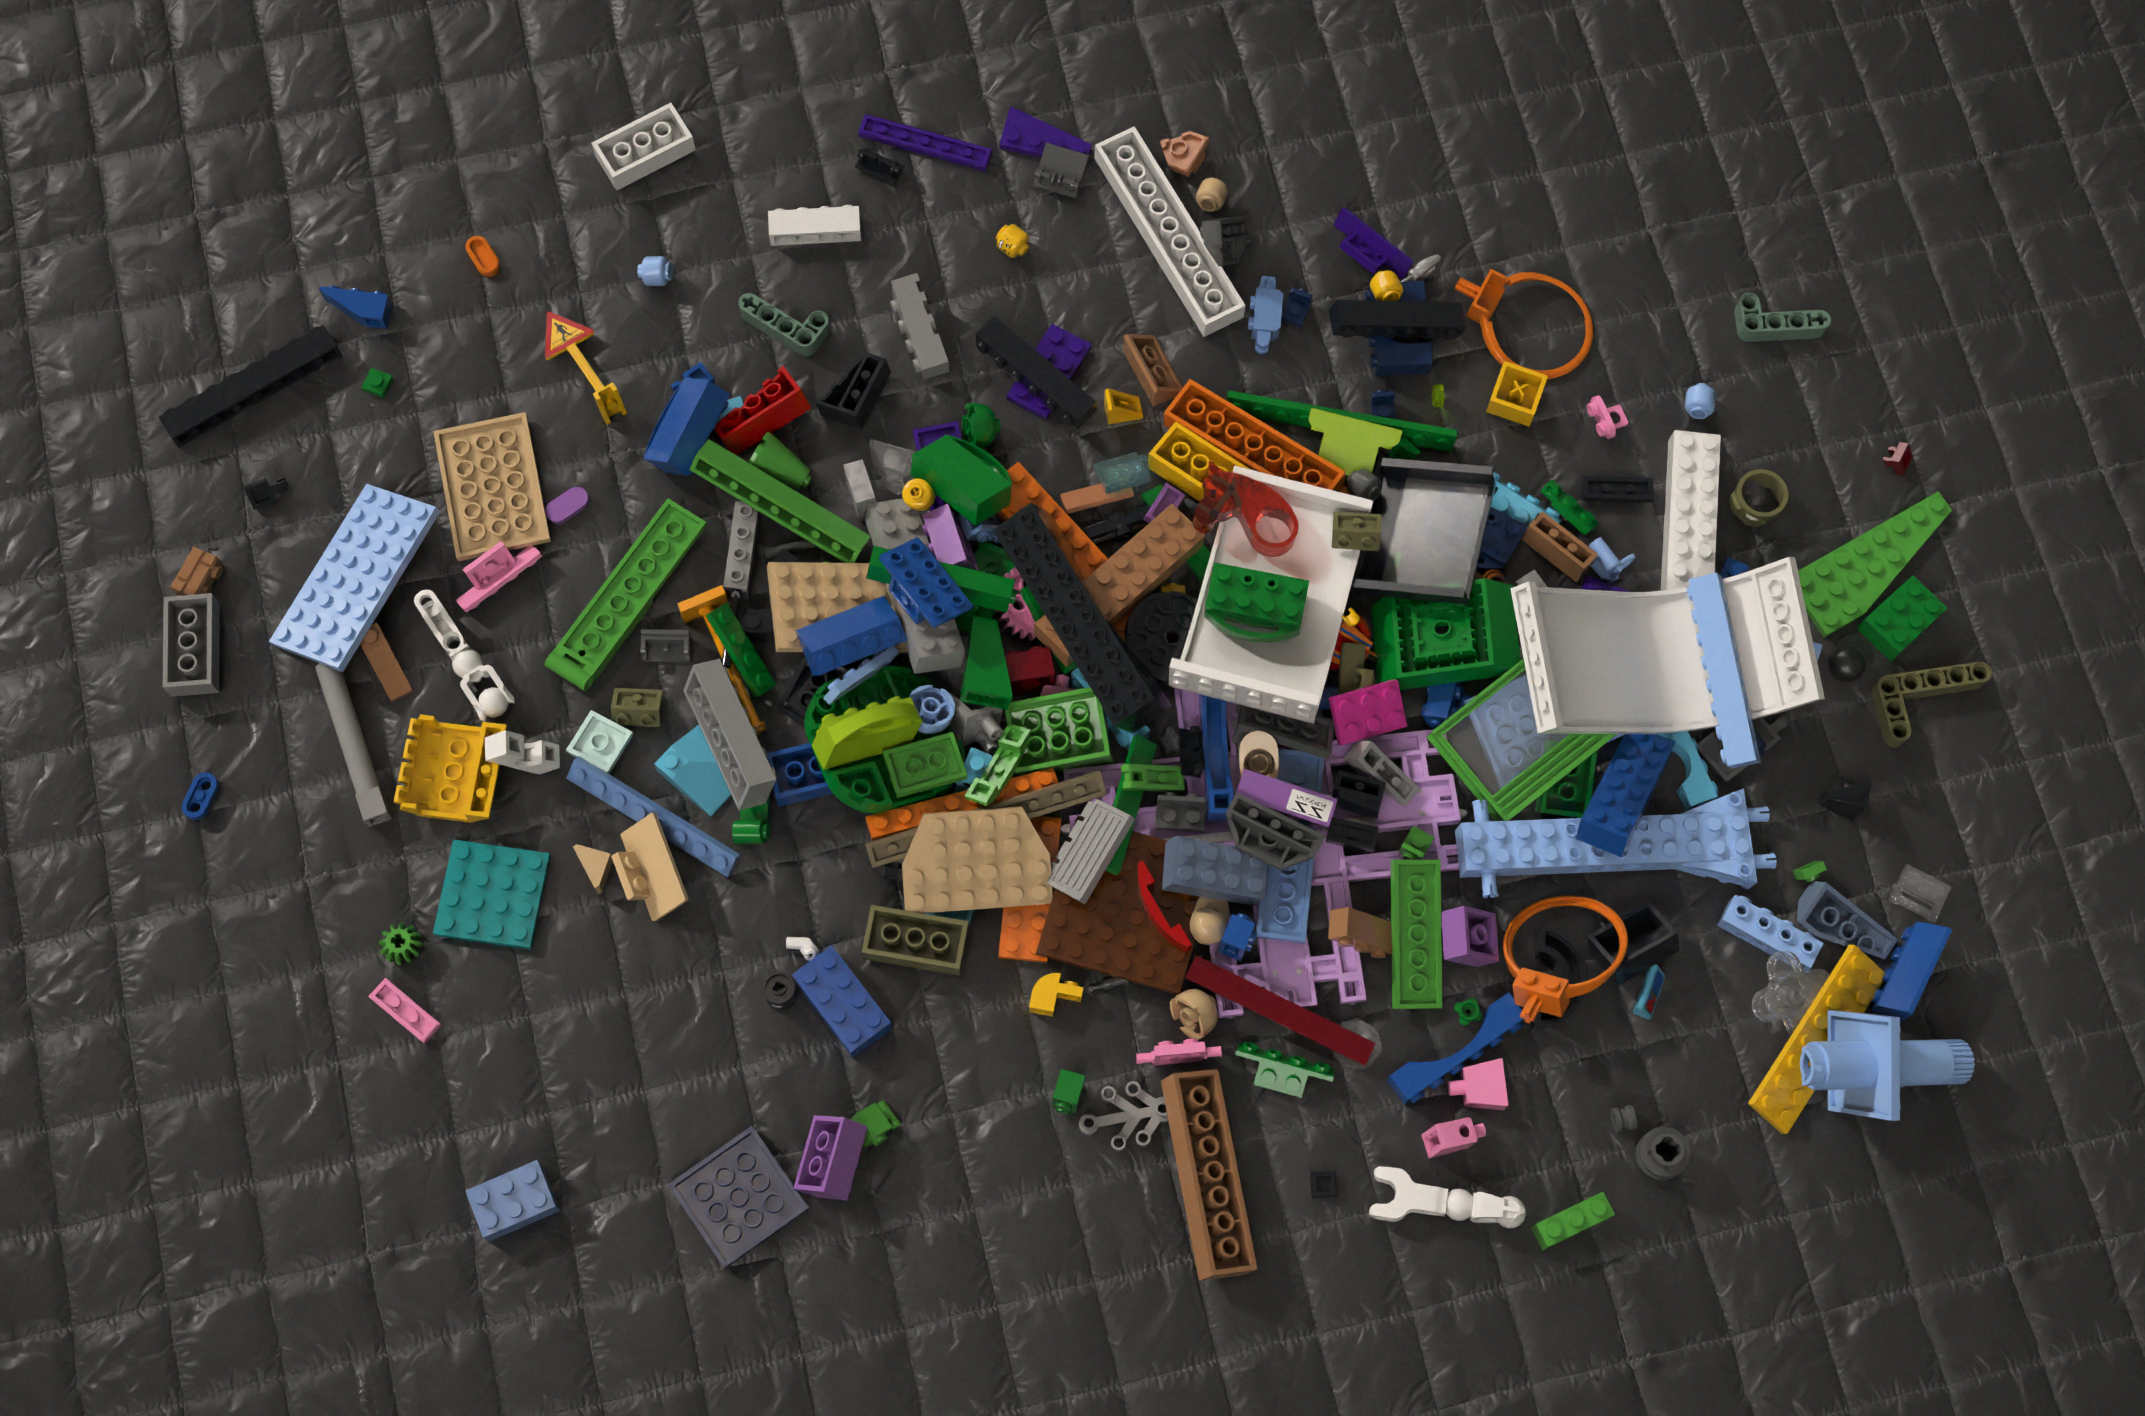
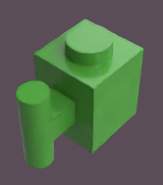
M885 1100L880 1101L878 1104H871L857 1112L851 1119L868 1126L865 1141L862 1145L864 1149L872 1144L874 1146L880 1145L887 1139L886 1134L891 1128L895 1130L901 1125Z

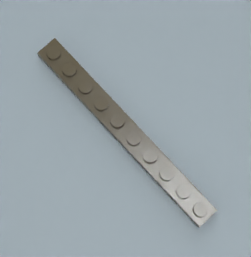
M1098 770L973 810L1022 806L1028 818L1031 819L1105 796L1107 793L1101 772ZM918 827L865 843L872 868L905 858Z

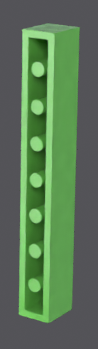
M710 439L697 452L689 469L844 563H855L863 553L871 537Z

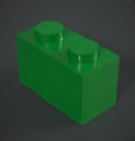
M1064 1069L1060 1070L1052 1098V1107L1056 1108V1112L1064 1115L1077 1112L1085 1084V1075Z

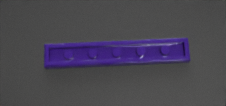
M867 114L864 115L858 131V137L985 172L993 153L991 148Z

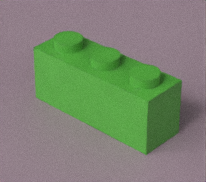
M1601 1192L1536 1223L1531 1227V1230L1542 1251L1610 1219L1615 1213L1604 1192Z

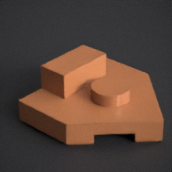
M1192 131L1182 133V136L1171 140L1169 138L1161 140L1160 144L1169 170L1188 177L1191 172L1196 173L1206 157L1205 150L1210 143L1209 137Z

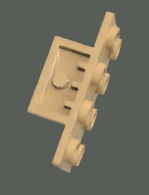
M650 813L621 833L626 852H617L611 857L627 900H645L652 921H658L687 902L688 896L656 813Z

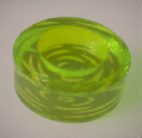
M1434 384L1432 387V406L1434 408H1442L1444 404L1443 384Z

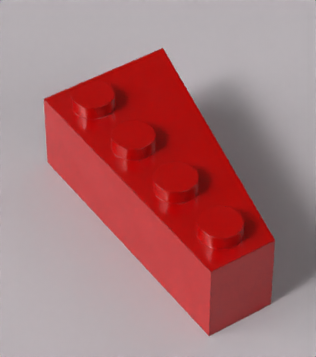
M784 366L777 370L779 374L772 380L768 378L762 383L763 388L755 395L751 393L747 396L743 406L740 408L735 407L716 424L714 428L726 449L731 453L738 455L752 445L763 440L762 438L767 432H775L811 409L802 390Z

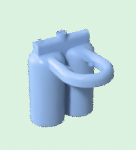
M1601 537L1594 540L1588 546L1598 554L1591 567L1601 580H1606L1609 584L1619 579L1618 575L1636 558L1634 554H1630L1619 561Z

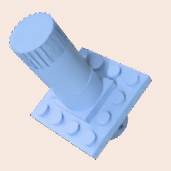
M1828 1010V1041L1809 1042L1805 1047H1802L1800 1071L1802 1086H1808L1812 1090H1828L1829 1111L1899 1121L1901 1087L1967 1083L1973 1075L1975 1059L1973 1058L1974 1054L1971 1051V1047L1962 1039L1900 1040V1017Z

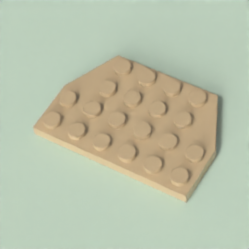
M1022 806L925 813L922 815L917 831L902 863L905 911L934 913L1051 904L1053 898L1052 887L1047 884L1048 877L1051 875L1050 854Z

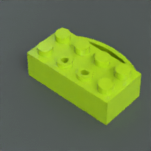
M895 696L889 699L886 704L880 705L879 702H872L860 711L854 707L846 710L841 716L836 717L834 713L824 716L821 720L820 728L816 731L812 747L823 770L883 754L884 750L910 744L923 721L911 697L901 699L900 696Z

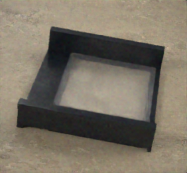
M1383 458L1381 468L1384 480L1375 513L1381 514L1379 551L1366 550L1359 579L1352 580L1351 589L1355 590L1356 596L1371 595L1464 604V606L1468 607L1496 486L1493 475L1494 467Z

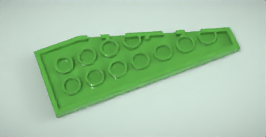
M1939 491L1798 571L1807 615L1824 638L1862 617L1952 511Z

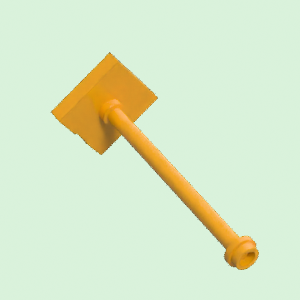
M722 585L677 603L684 624L699 617H704L721 658L724 645L705 615L719 606L728 603ZM731 660V668L727 669L730 679L738 691L742 706L747 710L751 726L756 729L757 735L766 731L765 721H759L733 660Z

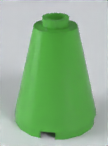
M767 432L762 438L764 439L763 443L757 446L748 463L788 487L800 490L801 487L806 488L812 478L809 475L811 470L773 434Z

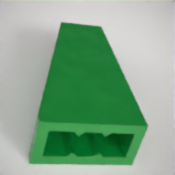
M973 616L968 633L960 701L1008 710L1013 694L998 622L985 616Z

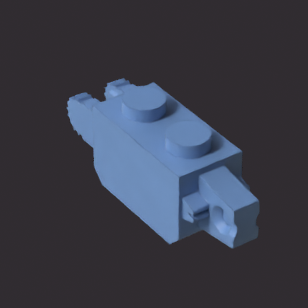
M1262 276L1259 288L1256 287L1255 296L1250 297L1249 309L1254 311L1253 316H1249L1248 330H1252L1251 339H1256L1255 351L1258 355L1268 353L1270 341H1274L1279 337V330L1281 328L1283 293L1276 289V280L1272 276Z

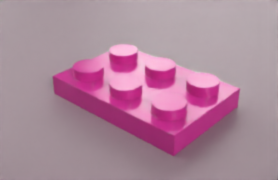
M1389 680L1328 698L1339 745L1349 744L1407 727L1398 680Z

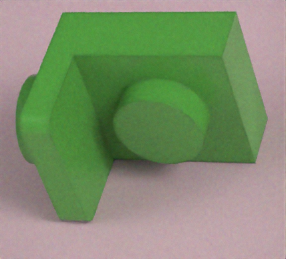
M1412 826L1398 853L1402 855L1404 860H1423L1434 837Z

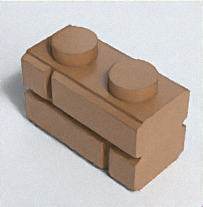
M193 547L170 588L177 596L211 593V585L223 573V563L217 556Z

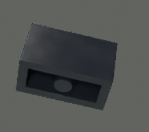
M1339 770L1332 797L1338 799L1335 808L1378 818L1386 782Z

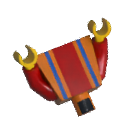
M1352 608L1348 609L1351 612L1348 616L1343 614L1341 617L1342 622L1329 670H1339L1343 642L1365 644V664L1372 666L1377 659V654L1369 650L1373 642L1370 638L1371 630L1367 621Z

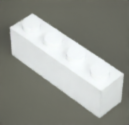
M822 206L812 209L800 207L794 210L779 208L774 211H768L771 246L861 241L859 206Z

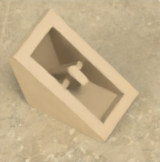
M578 844L573 846L598 894L602 893L613 863L611 854Z

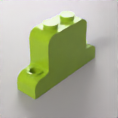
M1312 407L1308 417L1311 430L1323 432L1318 455L1346 472L1345 475H1347L1346 479L1350 473L1365 468L1372 472L1378 448L1382 447L1392 450V447L1399 443L1402 430Z

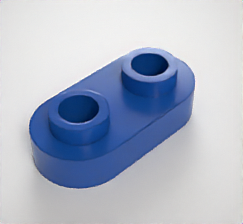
M203 772L194 778L182 803V811L189 819L200 820L207 815L219 790V782L214 775ZM206 784H211L208 790H204ZM200 805L199 811L193 812L194 807Z

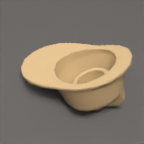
M1259 730L1245 735L1240 742L1239 748L1241 776L1243 770L1247 769L1276 779L1279 771L1276 740L1267 732Z

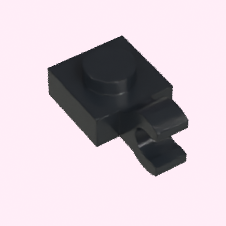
M284 476L270 484L264 478L244 486V490L254 510L276 502L274 495L289 489Z

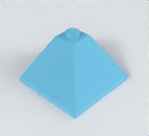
M699 725L670 746L654 763L657 772L710 817L732 796Z

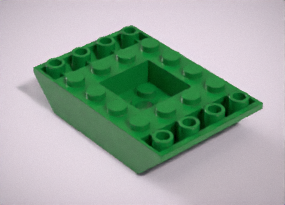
M1487 578L1474 580L1468 607L1464 606V604L1383 597L1371 606L1374 649L1377 654V684L1395 679L1398 680L1400 690L1502 676L1521 661L1517 621L1510 589L1513 588V585ZM1463 582L1436 586L1461 589ZM1440 626L1449 627L1445 634L1436 633L1437 628Z

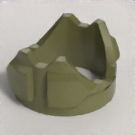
M1765 469L1752 470L1740 479L1735 491L1731 493L1729 499L1731 511L1747 526H1762L1782 512L1789 500L1788 487L1783 479L1772 471ZM1754 480L1760 486L1770 488L1775 500L1779 501V507L1771 512L1753 510L1745 503L1742 497L1743 484L1746 481Z

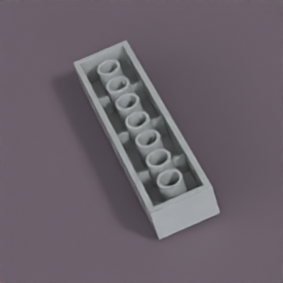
M903 498L868 503L865 522L873 547L877 546L891 550L918 537L930 551L919 512L912 510L904 502ZM886 584L893 609L900 619L907 638L904 643L914 674L961 667L965 649L955 619L936 628H933L926 618L924 621L915 624L889 591L890 584Z

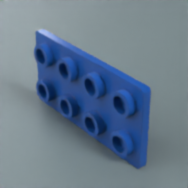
M918 537L879 556V561L892 576L889 591L915 624L924 621L926 618L930 625L936 628L972 609L973 604Z

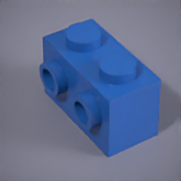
M1243 914L1231 915L1218 953L1241 962L1245 950L1251 951L1257 932L1253 931L1255 923L1251 922L1252 919Z

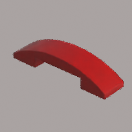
M1143 860L1138 862V891L1149 919L1159 933L1172 945L1185 953L1191 951L1192 944L1181 925L1178 924L1170 928L1149 891L1154 888L1155 880Z

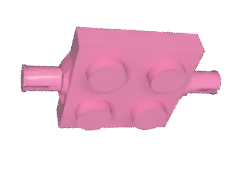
M1186 1039L1183 1041V1044H1173V1041H1162L1158 1043L1159 1046H1154V1050L1151 1053H1136L1137 1064L1152 1062L1153 1066L1200 1062L1203 1059H1207V1057H1222L1221 1046L1206 1048L1205 1042H1198V1039Z

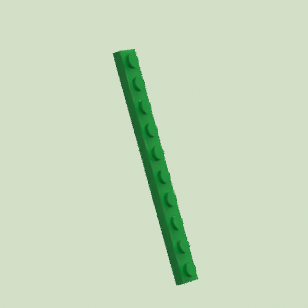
M1229 390L1227 395L1228 402L1257 419L1311 428L1308 417L1312 407L1402 430L1400 439L1405 437L1414 446L1448 452L1453 451L1457 436V430Z

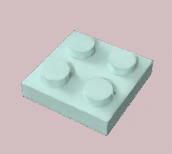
M591 710L567 747L566 752L574 757L580 756L610 774L634 734L632 731Z

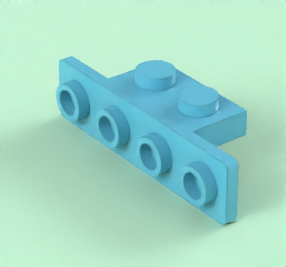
M1493 471L1498 490L1493 496L1491 507L1526 526H1529L1542 511L1558 524H1561L1563 519L1559 517L1560 513L1551 507L1545 509L1540 506V500L1530 494L1527 497L1519 492L1521 489L1511 482L1505 484L1500 481L1501 476Z

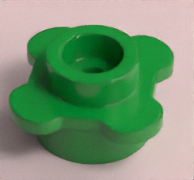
M1469 998L1463 1003L1457 1002L1455 1004L1454 1010L1458 1012L1461 1025L1466 1026L1469 1022H1478L1482 1019L1483 1015L1479 1012L1476 999Z

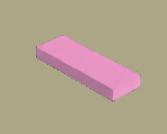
M387 978L368 996L424 1044L442 1026Z

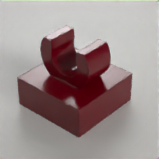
M1899 442L1897 448H1888L1889 454L1893 456L1890 458L1883 457L1885 465L1893 466L1895 474L1904 475L1913 459V454L1909 443Z

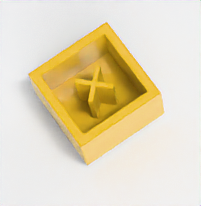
M1504 361L1486 412L1530 427L1548 376Z

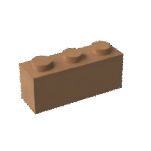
M1543 511L1528 526L1521 539L1576 583L1591 568L1598 556L1596 552Z
M1350 907L1330 910L1328 939L1338 942V945L1342 947H1353L1356 952L1371 953V957L1385 958L1386 954H1392L1390 921Z

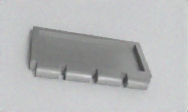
M1098 799L1094 803L1088 801L1080 815L1085 819L1083 822L1077 820L1068 835L1072 841L1070 843L1065 841L1055 857L1060 861L1058 864L1052 862L1051 875L1047 881V884L1083 904H1086L1135 820L1131 815Z

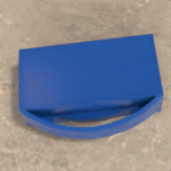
M685 377L658 419L643 459L666 473L684 476L693 474L694 472L689 470L697 452L706 443L711 431L716 427V421L720 413H723L728 408L729 402L727 399L730 394L710 380Z

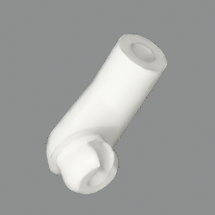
M787 937L786 949H799L807 961H811L819 955L817 946L810 938Z

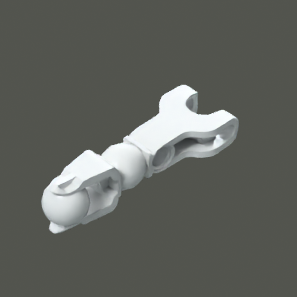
M431 590L420 591L415 596L414 603L434 636L451 658L454 672L463 678L460 686L475 708L480 720L486 722L487 716H501L507 710L509 703H515L514 696L504 686L492 666H483L481 656L476 651L470 649L434 592ZM428 597L432 599L431 601L426 602L424 605H421V601L424 598ZM453 641H460V645L456 649H450L449 645ZM482 677H491L498 688L491 687L485 689L477 701L470 688L474 682H480Z
M1379 1166L1374 1169L1375 1179L1378 1182L1390 1185L1395 1193V1198L1390 1203L1374 1204L1370 1207L1369 1216L1374 1219L1397 1222L1409 1213L1443 1217L1446 1214L1456 1221H1462L1470 1217V1221L1474 1223H1499L1506 1228H1516L1523 1223L1526 1217V1208L1523 1202L1513 1196L1500 1198L1484 1192H1476L1471 1195L1464 1189H1453L1448 1192L1447 1188L1415 1183L1407 1172L1400 1168Z

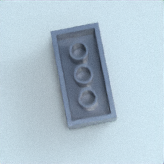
M1175 836L1165 843L1162 890L1252 906L1265 900L1266 863L1236 849L1232 845Z

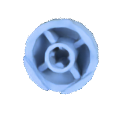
M924 685L911 692L909 697H911L923 721L918 729L919 732L932 735L942 732L949 726L954 717L955 702L945 689L941 688L939 690L933 688V685Z

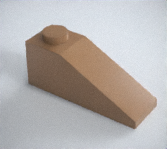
M378 623L372 624L360 644L390 701L393 702L413 692V689Z

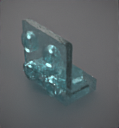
M1137 452L1093 464V469L1106 494L1151 481L1148 459L1145 454L1138 456Z

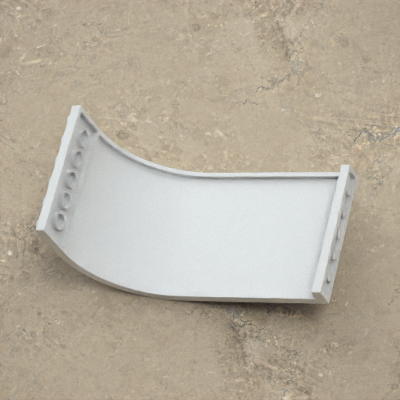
M1234 466L1232 479L1234 477L1237 482L1235 489L1240 496L1242 510L1238 508V520L1234 517L1231 501H1229L1222 512L1180 660L1171 659L1169 686L1314 724L1341 626V617L1345 611L1360 550L1335 549L1331 547L1333 512L1370 514L1373 500ZM1214 562L1309 580L1299 635L1278 642H1252L1228 635L1212 625L1204 617ZM1225 621L1236 628L1249 632H1277L1275 630Z
M1787 557L1751 571L1723 579L1752 720L1825 699L1795 557ZM1529 581L1510 588L1538 733L1666 734L1719 726L1717 716L1714 717L1711 710V703L1714 700L1712 693L1708 692L1706 686V679H1709L1708 671L1704 670L1701 662V656H1704L1703 647H1699L1696 633H1699L1698 623L1695 624L1692 618L1691 610L1694 609L1693 600L1690 601L1688 598L1687 587L1651 592H1620L1536 587V582Z

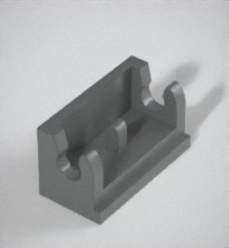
M641 629L640 653L642 654V661L690 663L692 642L690 631Z

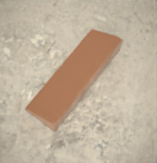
M1123 477L1062 493L1060 498L1063 510L1069 514L1133 497L1134 491L1129 480Z

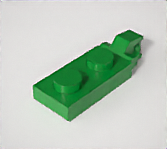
M1554 480L1547 482L1540 491L1552 502L1551 506L1583 535H1587L1599 525L1594 515L1584 510L1577 500L1571 495H1567L1562 490L1561 485Z

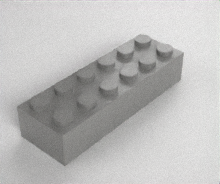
M720 659L693 665L683 691L738 810L765 804L777 780L776 772L773 767H770L764 747H761L757 739V731L748 720L747 710L745 707H742L739 701L738 691L730 682L727 668L723 667Z

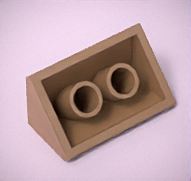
M1126 334L1124 336L1123 352L1152 406L1155 407L1175 398L1183 386L1155 335Z

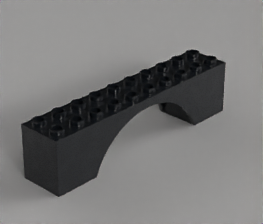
M1029 503L995 528L993 532L1113 725L1134 734L1171 708L1172 705L1148 667L1123 641L1092 597L1074 560L1075 551L1053 516L1037 505Z

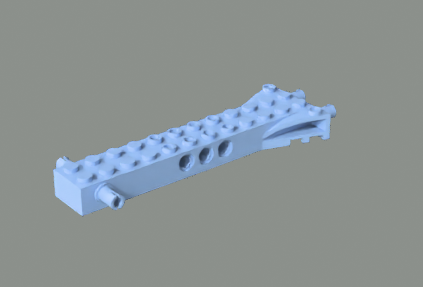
M1744 789L1732 792L1682 814L1642 816L1622 857L1575 839L1581 818L1490 821L1488 800L1485 799L1482 800V803L1480 800L1472 802L1475 822L1461 823L1455 830L1460 878L1481 877L1483 898H1488V895H1490V898L1499 896L1496 876L1675 869L1704 878L1706 876L1719 879V882H1730L1748 890L1757 883L1756 869H1775L1777 863L1776 860H1772L1776 858L1774 853H1753L1749 822H1768L1770 813L1765 814V812L1769 811L1767 806L1747 808Z

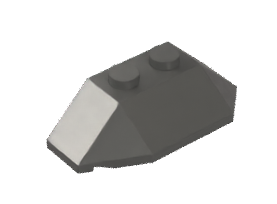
M1251 215L1202 221L1200 228L1201 238L1204 240L1205 247L1218 266L1239 263L1246 250L1247 243H1250L1253 238Z
M1237 792L1226 811L1227 821L1236 849L1278 870H1283L1315 858L1325 838V835Z

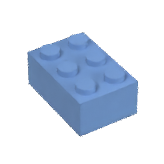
M538 1160L465 1191L482 1237L488 1242L560 1211L544 1167Z

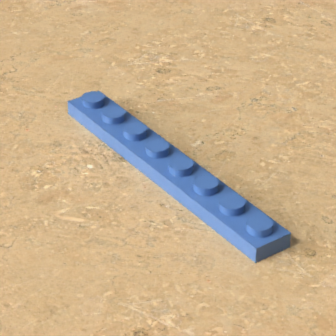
M578 756L574 759L566 779L636 822H639L650 813H656L667 841L726 877L732 874L739 859V853L582 757Z

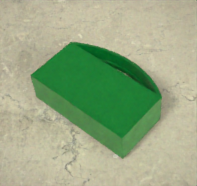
M945 435L912 454L911 476L928 482L939 498L968 519L970 523L974 525L980 524L1010 505L1012 481L1007 470L997 459L978 446L960 438Z
M1214 562L1204 617L1219 630L1246 641L1268 643L1296 637L1300 632L1309 580ZM1225 621L1275 630L1277 632H1249L1236 628Z

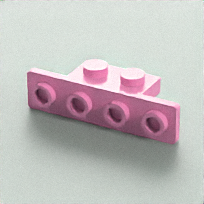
M500 541L462 569L474 587L456 599L457 604L465 612L476 608L480 602L488 596L495 594L507 582L514 580L527 567L533 566L542 557V554L531 545L513 557L506 546Z

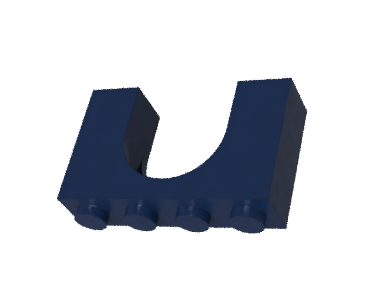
M1424 281L1401 282L1403 293L1398 301L1426 302ZM1369 286L1368 291L1364 292V300L1376 301ZM1384 336L1368 338V346L1372 347L1373 354H1370V367L1374 368L1375 376L1430 374L1433 364L1431 343L1403 344L1391 338H1384Z

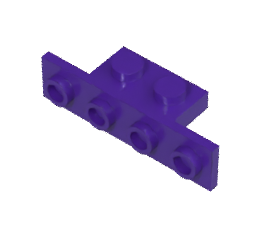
M1343 207L1333 224L1348 236L1342 240L1339 248L1373 274L1382 267L1387 266L1403 279L1414 261Z

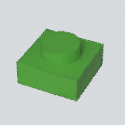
M1813 861L1793 870V874L1796 880L1811 882L1820 878L1819 873L1827 869L1823 861Z

